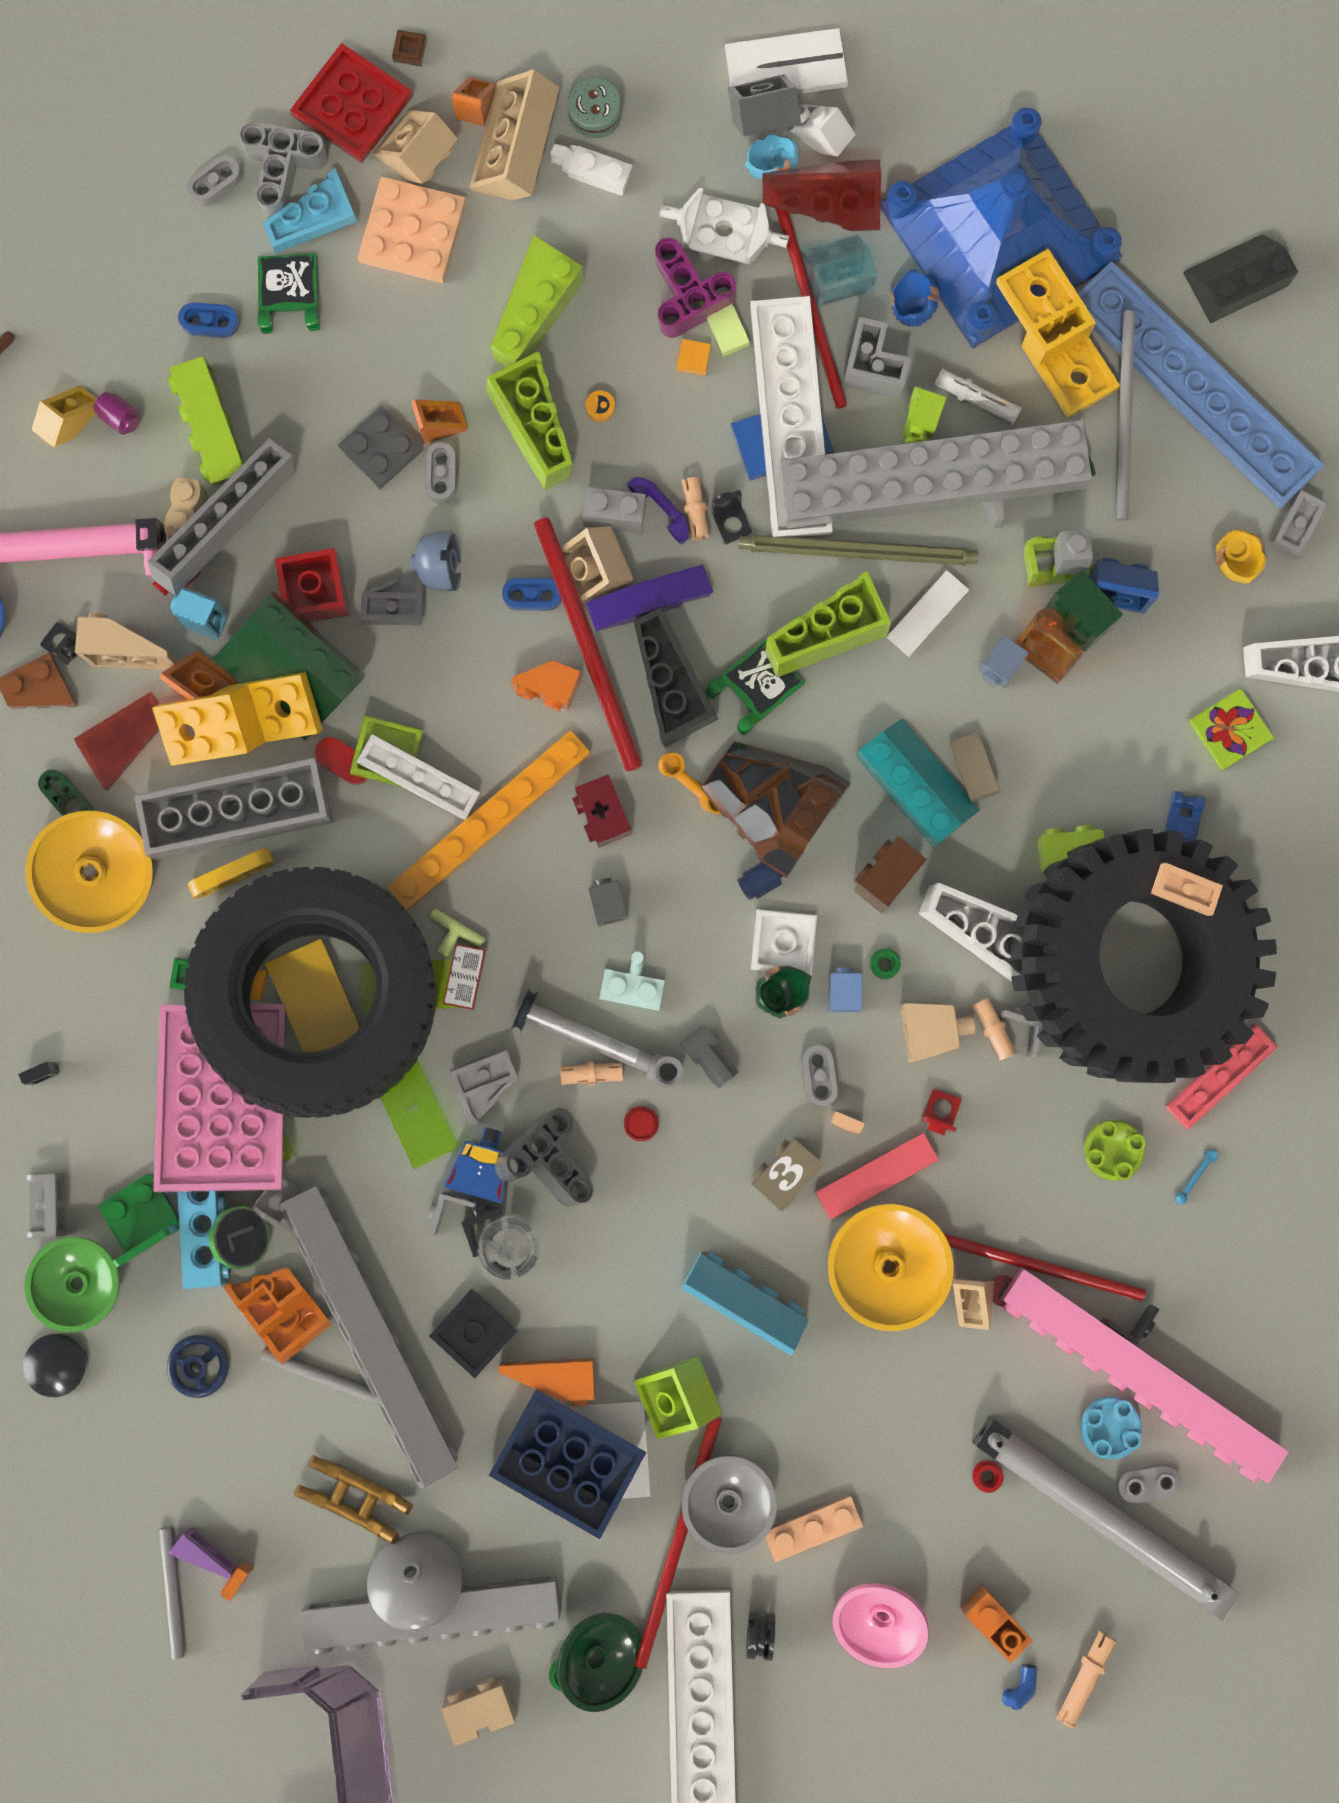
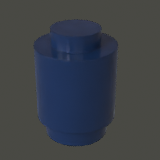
M760 862L743 872L742 877L737 879V882L748 900L754 897L759 899L781 886V878L784 876L763 862Z

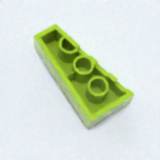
M866 570L858 576V579L849 585H844L833 596L824 602H819L805 615L797 617L767 638L765 653L776 677L888 635L891 621L868 571Z

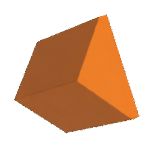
M199 650L194 651L163 671L159 677L186 700L210 696L228 685L239 684L231 674Z

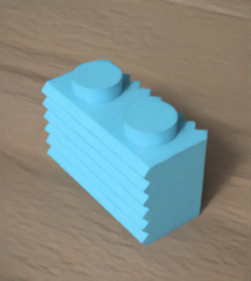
M185 587L181 589L180 593L174 595L170 606L173 615L187 630L191 629L192 632L196 631L198 634L208 636L209 639L213 638L215 641L220 638L229 614H227L216 599Z

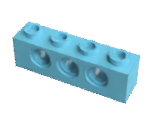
M196 1191L177 1192L183 1289L214 1287L227 1284V1278L231 1277V1268L220 1264L214 1256L209 1264L203 1262L200 1257L201 1249L204 1246L209 1247L208 1235L210 1229L207 1232H203L198 1225L200 1217L206 1215L210 1218L211 1228H213L218 1214L228 1209L226 1197H222V1191H209V1197L202 1201L198 1198Z

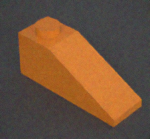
M594 1358L500 1363L498 1366V1373L537 1389L562 1402L570 1401V1406L589 1405V1400L595 1399Z

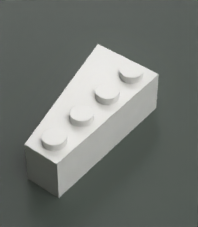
M1339 636L1254 643L1243 647L1245 675L1247 678L1339 692Z
M941 883L929 885L919 911L922 917L1011 982L1012 976L1023 974L1022 960L1009 959L1011 958V955H1009L1010 944L1023 941L1024 931L1013 927L1014 921H1016L1018 916L1017 914Z

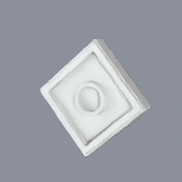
M756 909L751 970L766 972L777 965L779 967L791 966L812 976L817 915Z

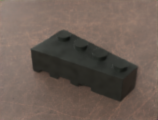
M661 607L635 620L634 626L661 743L667 747L719 719Z

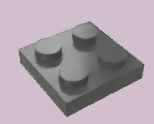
M382 405L338 444L345 455L379 490L423 451L422 446Z

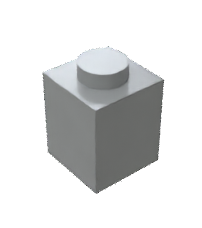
M1090 530L1059 532L1053 546L1056 575L1077 574L1081 570L1087 573L1093 560Z

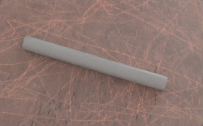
M265 1348L262 1352L260 1360L375 1405L377 1404L370 1389L292 1358L282 1365L269 1349Z
M165 1527L159 1529L171 1659H180L184 1657L175 1556L168 1553L174 1546L172 1527Z

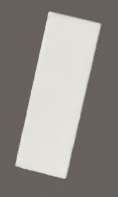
M946 570L890 632L887 639L910 657L968 593L969 589Z

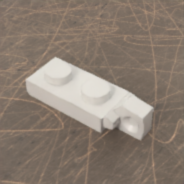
M554 144L550 153L551 162L561 165L562 171L568 173V177L623 196L633 171L632 164L580 146L571 145L568 148Z

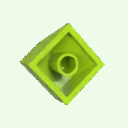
M699 1355L675 1362L633 1381L657 1440L698 1429L722 1415Z

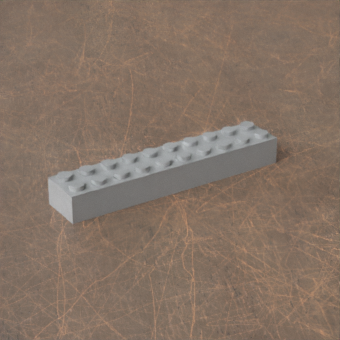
M1084 420L780 461V475L788 529L1083 490L1092 481Z

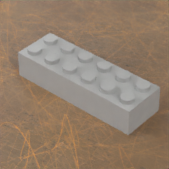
M316 758L134 796L145 856L153 860L333 823L322 765Z

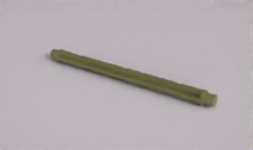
M752 534V536L740 535L739 549H749L751 552L855 557L921 563L931 562L961 566L978 563V551L967 550V548L773 537Z

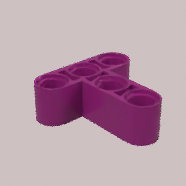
M666 237L656 244L655 257L657 267L674 295L673 298L664 302L658 309L659 327L665 336L670 338L678 337L707 321V317L730 304L734 305L737 297L736 282L731 274L720 272L701 281L677 240ZM667 253H673L676 255L673 259L670 260L662 258ZM682 277L690 279V281L686 284H679L676 282L679 278ZM726 287L730 290L726 294H719L716 292L719 288ZM697 301L705 303L699 309L692 308L691 304ZM669 316H676L679 318L674 323H667L664 321Z

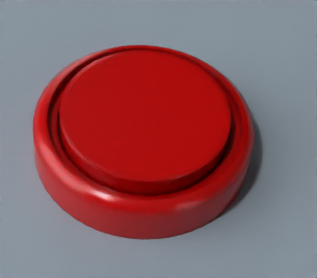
M634 1107L628 1111L624 1118L625 1132L635 1141H647L658 1131V1117L649 1107Z

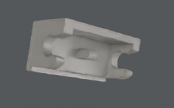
M64 1173L27 1175L30 1207V1231L27 1232V1238L65 1236Z

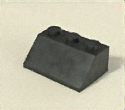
M1261 234L1184 271L1183 274L1211 324L1288 287L1297 275L1298 270L1285 246Z

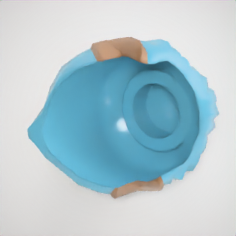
M768 132L763 140L758 138L751 144L745 167L749 169L750 175H753L754 178L768 182L784 180L794 171L799 162V147L791 138Z

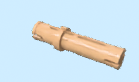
M1100 1630L1088 1655H1083L1081 1660L1083 1665L1059 1714L1056 1716L1057 1720L1060 1722L1064 1720L1063 1724L1073 1729L1076 1727V1723L1100 1674H1105L1107 1670L1105 1664L1117 1643L1115 1638H1109L1110 1635Z

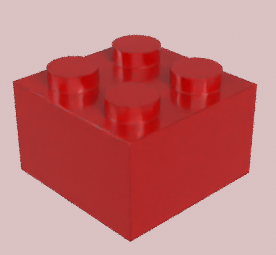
M335 548L275 558L281 598L306 621L310 623L350 615L341 560Z

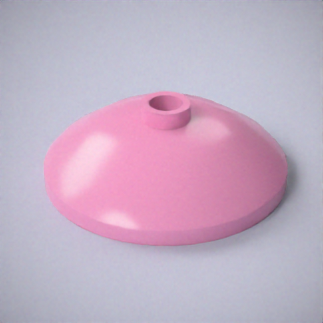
M869 1583L851 1588L841 1596L833 1614V1628L840 1644L849 1654L868 1665L881 1668L901 1667L917 1659L926 1647L929 1625L923 1609L910 1595L893 1586Z

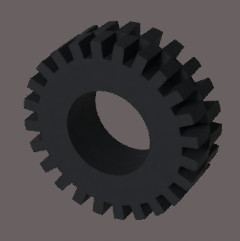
M1153 829L1121 833L1067 852L1068 858L1053 862L1043 871L1047 877L1046 881L1032 885L1027 891L1024 898L1032 903L1031 909L1017 913L1018 916L1013 925L1014 928L1024 931L1023 941L1010 944L1009 955H1011L1009 959L1022 960L1023 974L1012 976V985L1014 991L1028 992L1030 1003L1020 1008L1026 1021L1041 1022L1044 1029L1036 1036L1046 1047H1060L1063 1052L1059 1058L1070 1066L1087 1067L1086 1074L1097 1078L1116 1079L1118 1082L1173 1083L1176 1082V1078H1195L1205 1074L1204 1065H1222L1233 1057L1227 1045L1246 1044L1254 1034L1244 1024L1245 1019L1263 1018L1269 1006L1265 1001L1255 997L1256 989L1274 987L1276 972L1259 969L1260 957L1277 954L1276 940H1258L1255 927L1271 922L1267 907L1248 908L1246 900L1258 892L1256 886L1251 879L1232 881L1230 876L1239 865L1229 856L1209 858L1213 845L1201 839L1183 842L1184 833L1171 830L1153 834ZM1168 863L1223 885L1214 914L1206 916L1151 894L1160 865ZM1130 901L1145 904L1162 914L1175 930L1182 950V971L1176 989L1162 1006L1148 1014L1136 1012L1120 1002L1109 989L1100 966L1099 951L1104 929L1112 916Z

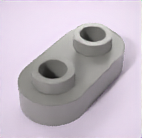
M222 155L214 159L189 179L187 191L192 201L201 206H207L215 202L240 182L242 177L241 168L236 159L231 156ZM232 172L229 177H223L224 173ZM203 189H208L206 194H200Z
M445 442L432 444L426 452L425 489L429 498L436 503L450 501L456 492L457 458L452 446ZM439 457L447 458L444 464L437 463ZM440 485L446 486V490L442 493L436 491V488Z
M813 1045L802 1056L806 1094L812 1104L824 1107L833 1103L838 1094L834 1060L831 1051L827 1047ZM814 1055L822 1057L823 1063L821 1066L816 1067L812 1064L811 1060ZM819 1085L826 1087V1096L819 1097L816 1094V1088Z
M1164 1464L1128 1469L1123 1471L1116 1480L1118 1494L1129 1503H1142L1171 1498L1179 1492L1181 1487V1479L1177 1471ZM1164 1477H1169V1486L1162 1488L1161 1480ZM1138 1482V1491L1131 1493L1129 1489L1131 1483Z

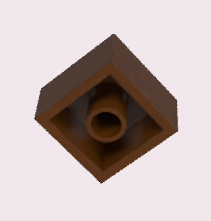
M897 836L893 843L887 839L873 857L877 860L875 865L872 866L870 863H867L854 880L858 884L854 892L881 914L890 906L927 860L899 836Z

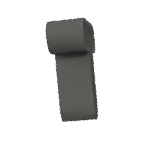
M557 1108L539 1116L498 1157L495 1163L496 1174L500 1179L507 1182L523 1178L532 1171L563 1206L571 1207L586 1203L591 1199L594 1192L591 1180L559 1144L570 1133L574 1124L570 1112L563 1108ZM552 1118L558 1123L557 1131L552 1127ZM531 1138L536 1140L538 1144L537 1152L531 1146ZM511 1159L517 1163V1172H514L510 1167ZM552 1161L558 1167L557 1175L551 1169ZM572 1184L575 1185L578 1190L577 1198L572 1194Z

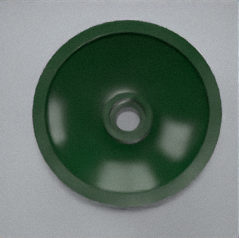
M599 1613L581 1621L568 1634L558 1655L556 1672L561 1692L574 1706L588 1712L605 1711L621 1703L632 1692L643 1670L634 1665L642 1637L633 1623L615 1613ZM594 1651L592 1657L589 1658L591 1652Z

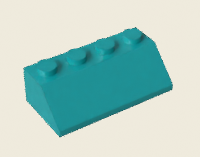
M903 719L882 731L861 748L856 756L933 849L980 811L974 802L971 803L965 791Z

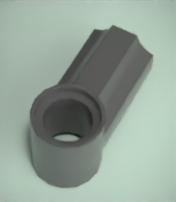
M704 1024L680 1042V1045L696 1065L699 1064L718 1089L739 1073L720 1049L721 1045Z

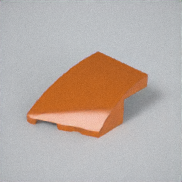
M288 1267L273 1271L269 1275L261 1274L254 1276L250 1281L235 1285L228 1283L223 1286L236 1307L243 1313L253 1329L263 1339L275 1358L282 1365L332 1325Z

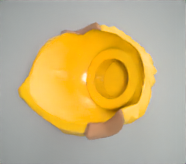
M1239 528L1227 532L1215 547L1216 565L1220 567L1227 578L1243 584L1251 583L1262 572L1268 559L1265 553V544L1261 538L1255 533Z

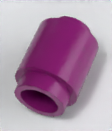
M104 392L97 398L94 404V411L97 413L98 418L122 435L135 431L140 423L139 411L115 393Z

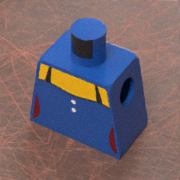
M484 1126L479 1144L466 1141L444 1187L497 1203H504L507 1181L500 1179L495 1172L496 1160L504 1152L497 1149L502 1131Z

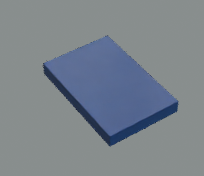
M761 415L731 423V429L749 481L766 476ZM822 417L825 455L833 454L834 449Z

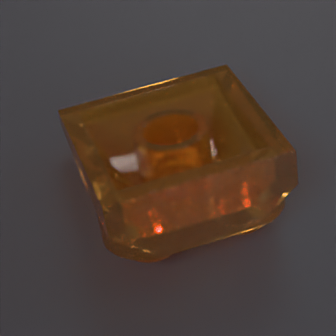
M1040 609L1016 639L1015 643L1029 652L1025 660L1058 684L1080 659L1083 651L1078 643L1063 630L1064 623L1058 612L1052 609Z

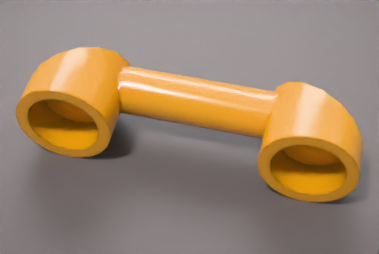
M673 752L665 753L659 760V772L664 776L675 777L699 798V803L705 811L721 814L701 790L702 785L684 770L685 762L683 757Z

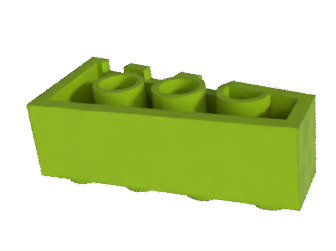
M533 235L491 344L494 359L506 367L534 353L584 282L583 266Z
M538 351L487 376L486 393L543 489L547 490L570 478L573 463L563 430L560 427L557 409L549 390V383L544 373L540 352Z
M204 356L169 367L172 376L167 377L172 393L174 395L178 394L182 405L178 406L182 421L184 424L189 422L193 434L188 435L191 446L195 453L200 452L203 463L199 464L201 474L205 481L210 480L212 485L218 486L224 484L245 462L235 435L232 436L231 430H233L229 414L225 407L221 405L220 401H222L223 396L220 387L215 379L211 378V375L215 374L212 364Z

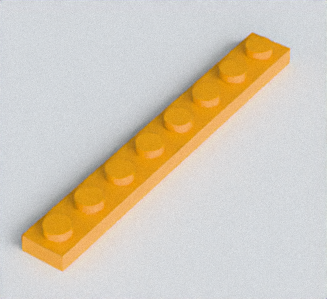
M570 730L387 886V889L409 911L591 755L590 751Z

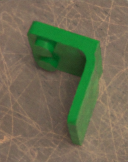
M153 1174L144 1175L99 1205V1211L124 1253L112 1261L116 1268L130 1262L180 1230L179 1215L166 1193L153 1191Z

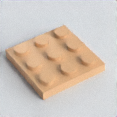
M381 177L358 254L359 263L444 283L467 203L466 198Z

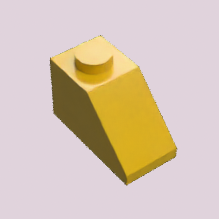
M79 385L40 401L32 430L53 447L74 439L96 414L94 404L97 398Z

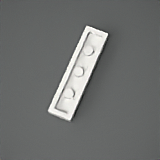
M373 734L370 736L357 760V763L463 820L467 818L480 793Z

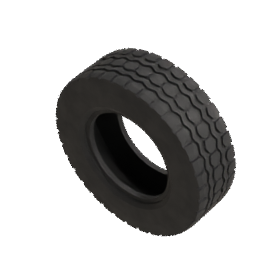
M297 867L289 872L288 869L273 872V876L267 877V875L253 880L252 885L248 886L246 884L235 891V896L232 898L229 896L218 906L219 910L217 913L214 911L205 922L206 927L204 929L201 928L194 942L196 946L191 949L187 962L189 967L186 968L184 1005L186 1007L185 1012L188 1025L191 1027V1034L197 1047H199L208 1064L233 1090L248 1101L264 1109L272 1110L275 1113L287 1116L294 1115V1117L321 1118L331 1117L334 1114L348 1113L355 1108L359 1109L372 1103L371 1101L374 1099H379L389 1092L390 1088L395 1087L405 1077V1074L411 1070L418 1060V1056L421 1055L431 1032L436 1007L435 977L429 951L420 929L416 926L408 911H405L404 907L393 896H389L387 891L376 884H371V881L358 875L351 876L350 872L338 869L331 871L330 868L314 867V869ZM306 936H327L342 940L355 947L373 967L376 977V993L372 1009L356 1033L332 1048L316 1052H298L282 1048L266 1039L254 1024L250 1008V995L255 975L265 959L285 943Z

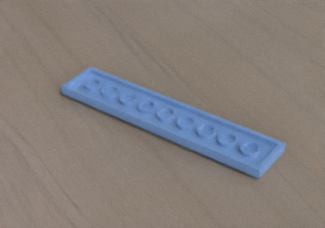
M1112 261L1077 293L1096 322L1093 330L1120 356L1122 355L1123 312L1128 310L1135 311L1133 368L1279 509L1324 466L1317 457Z

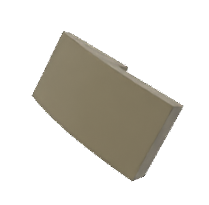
M979 732L951 741L950 746L971 803L1000 793Z

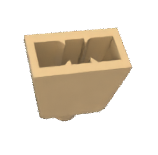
M914 1003L901 1005L909 1063H915L959 1049V1036L975 1034L973 1016L956 1018L954 1005Z

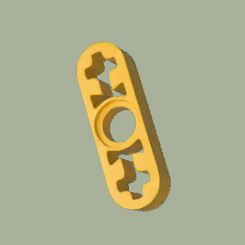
M263 848L195 878L187 885L193 899L203 898L271 867L275 861L269 848Z

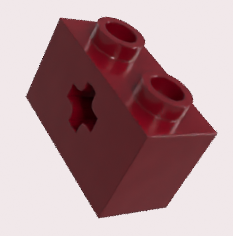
M609 774L575 787L577 796L573 797L572 800L578 815L584 813L588 824L583 827L590 842L596 841L598 848L632 835V830ZM601 805L603 810L608 809L605 812L606 817L600 819L599 815H594L596 813L595 807Z

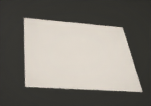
M641 1401L578 1407L569 1406L575 1412L647 1452L645 1409ZM648 1453L644 1456L622 1499L651 1497Z

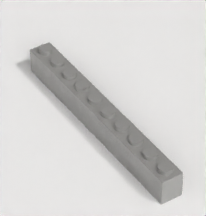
M314 1186L282 1202L279 1205V1209L418 1487L426 1488L457 1470L458 1467L455 1461L458 1460V1456L450 1443H445L441 1435L444 1431L443 1426L436 1415H431L427 1404L430 1403L429 1398L421 1386L417 1387L412 1377L415 1375L414 1368L408 1358L403 1359L398 1349L401 1347V1343L394 1330H388L384 1322L387 1319L385 1310L380 1302H374L370 1294L373 1291L371 1282L365 1274H360L356 1266L359 1263L358 1257L351 1246H346L342 1238L345 1235L344 1229L337 1218L333 1220L328 1210L331 1204L323 1190L319 1192L317 1186Z

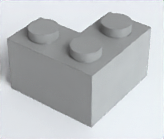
M859 317L843 386L901 399L911 358L882 351L888 323Z

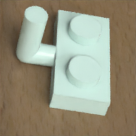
M636 951L632 954L629 973L605 969L599 1000L655 1011L660 1010L665 980L641 976L644 957L641 952Z

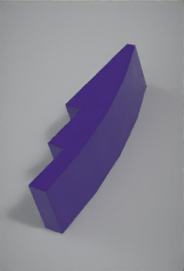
M700 565L612 592L591 600L586 605L597 632L632 623L660 607L662 611L678 608L685 602L709 597L713 593V589L704 566Z

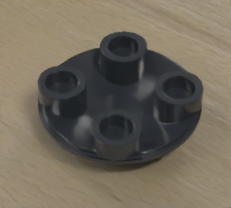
M45 1335L37 1339L27 1350L23 1361L24 1377L28 1385L42 1396H64L72 1392L82 1381L86 1369L87 1354L75 1340L66 1335Z

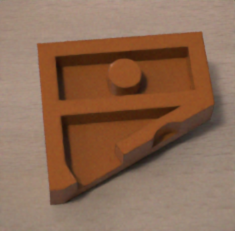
M50 653L0 677V692L7 706L11 709L77 706L65 679Z

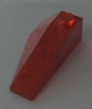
M850 160L762 173L763 204L793 214L799 213L813 217L816 221L841 226L842 229L849 231L880 230V160Z

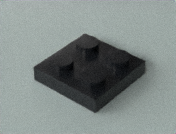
M472 1288L429 1337L475 1379L518 1330Z

